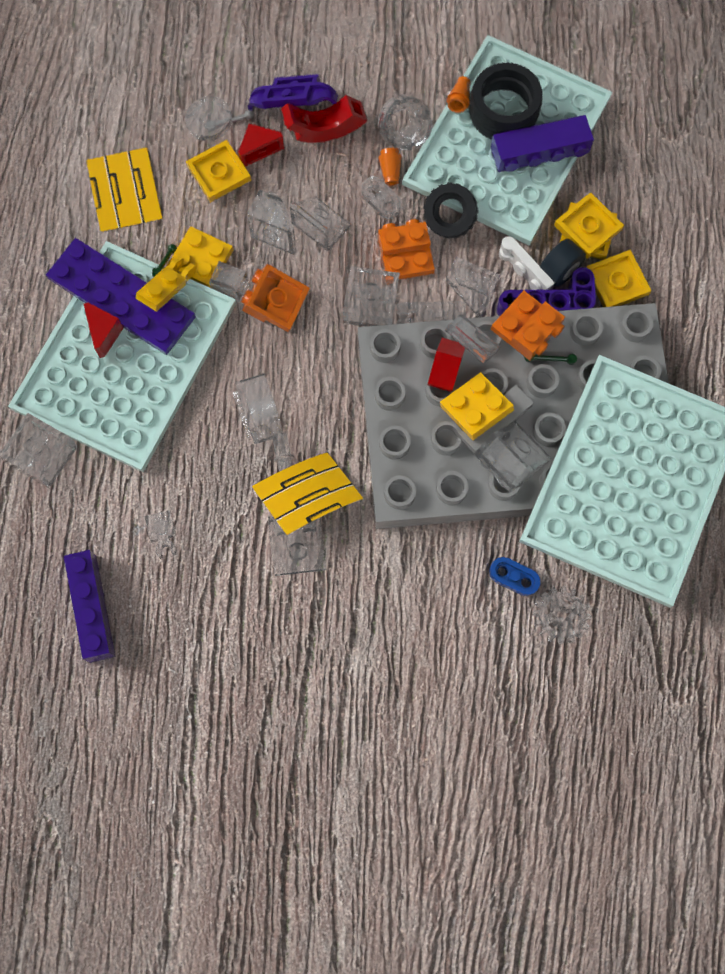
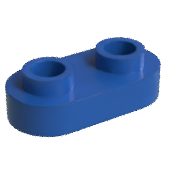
M507 557L495 559L490 566L489 574L491 579L517 594L531 596L540 587V577L534 570ZM504 568L507 571V575H499L498 569ZM527 579L530 582V587H523L521 581Z

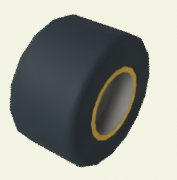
M565 239L549 252L541 263L540 268L555 282L554 286L559 287L572 277L576 269L581 267L586 258V253L572 240Z

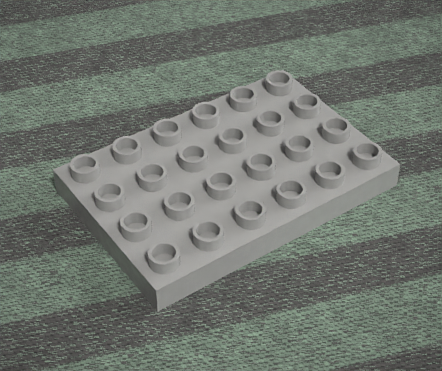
M656 303L559 311L565 316L563 321L565 327L556 338L552 336L547 341L549 345L542 355L568 357L569 354H575L577 361L574 365H569L563 361H525L521 353L490 330L492 324L500 316L358 327V348L375 528L383 529L530 516L599 355L669 383ZM441 338L467 344L452 392L427 385ZM481 372L503 395L517 385L534 404L475 455L458 437L459 433L463 430L441 408L440 401Z

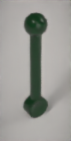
M170 244L168 246V252L159 266L152 269L153 277L163 269L170 256L174 254L177 249L176 245Z
M569 354L568 357L535 355L530 361L526 357L524 359L527 362L533 360L563 361L569 365H574L577 361V356L575 354Z

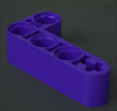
M585 267L574 271L568 285V290H524L541 304L546 301L557 311L594 308L596 302L595 277L593 272ZM577 280L583 281L586 285H580L577 283ZM506 290L500 295L496 309L498 316L502 315L508 308V304L510 306L523 290ZM553 303H560L563 307L557 308ZM577 303H584L587 308H582Z

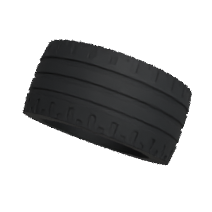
M502 62L493 64L483 70L477 76L470 95V119L476 130L486 138L492 139L494 134L534 126L539 117L543 97L542 87L538 78H536L532 71L516 63ZM492 91H513L526 101L528 109L512 116L499 115L487 107L483 97Z

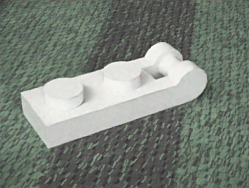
M505 237L501 243L499 257L504 261L509 260L515 272L529 282L531 290H552L555 282L513 237Z

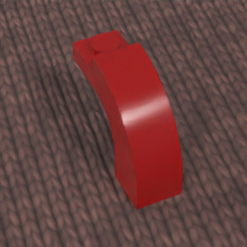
M345 95L336 104L319 111H306L289 103L281 108L284 124L287 129L294 131L297 141L306 143H321L341 138L368 122L362 102L348 95Z

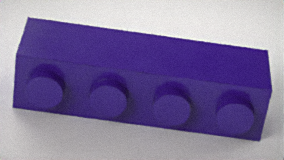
M586 115L494 134L491 151L497 171L512 172L521 167H535L544 162H558L567 157L584 156L590 152L594 138Z
M91 550L65 555L64 562L82 659L92 663L116 657L97 556Z

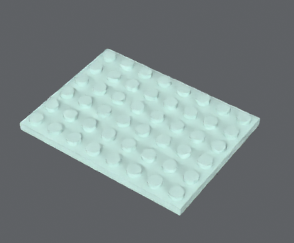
M489 35L486 36L464 74L465 77L471 80V95V90L477 76L493 64L502 62L516 63L532 71L540 82L543 94L541 110L534 126L586 115L592 132L612 95L611 91ZM497 90L483 97L487 107L499 115L512 116L528 109L526 101L513 91ZM446 105L402 179V185L427 197L438 185H445L447 183L461 184L473 194L477 201L478 222L530 246L578 157H567L558 162H544L535 167H521L512 172H498L491 151L492 139L486 138L476 130L470 119L469 107L464 112L455 113ZM447 199L442 203L453 210L463 213L462 205L456 199Z
M108 241L105 242L99 252L146 283L153 278L152 269L159 266ZM190 279L172 299L194 312L196 318L168 355L163 354L123 328L106 356L99 358L94 349L84 302L73 296L8 407L12 411L144 472L237 304L236 299Z
M599 355L519 542L669 608L673 607L725 473V407Z

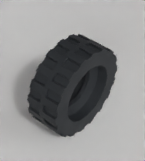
M447 183L445 185H438L425 199L423 215L424 219H426V224L435 234L450 239L464 236L474 227L473 225L477 221V201L473 194L461 184ZM447 199H456L462 205L463 213L457 222L446 223L439 215V208Z

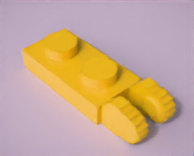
M177 256L170 262L169 266L162 269L136 292V299L157 312L192 278L197 269L196 266L192 263L188 264L181 274L177 273L184 262L181 256Z

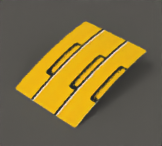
M146 147L87 160L101 232L162 219Z
M323 453L292 465L252 486L286 535L332 511L363 499L328 453Z

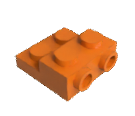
M412 219L407 221L406 225L396 226L394 223H388L378 230V242L387 282L434 274L435 268L426 222Z
M266 264L262 270L257 269L253 275L251 282L255 284L252 291L247 289L241 300V303L245 304L242 311L262 322L267 320L288 332L310 288L273 266Z
M523 290L492 324L490 330L530 361L536 354L538 356L542 355L549 345L547 341L552 336L556 338L565 327L563 325L565 316L546 301L541 304Z

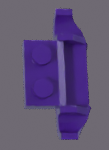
M319 74L277 77L274 79L273 85L255 88L251 92L247 107L248 110H253L254 106L261 109L283 107L287 103L293 106H314L322 101L336 104L338 94L330 85L321 82Z

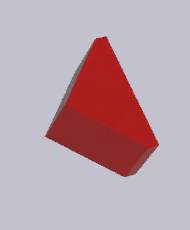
M249 123L238 151L239 159L246 167L283 150V135L279 131Z
M87 302L84 303V308L94 349L99 358H103L123 330V326L119 318Z
M441 338L429 376L428 386L449 392L453 391L467 344Z

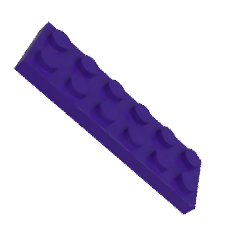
M77 238L71 242L46 273L48 280L84 303L89 302L119 318L123 328L165 355H168L196 318L194 312L172 298L157 312L136 299V292L147 283Z

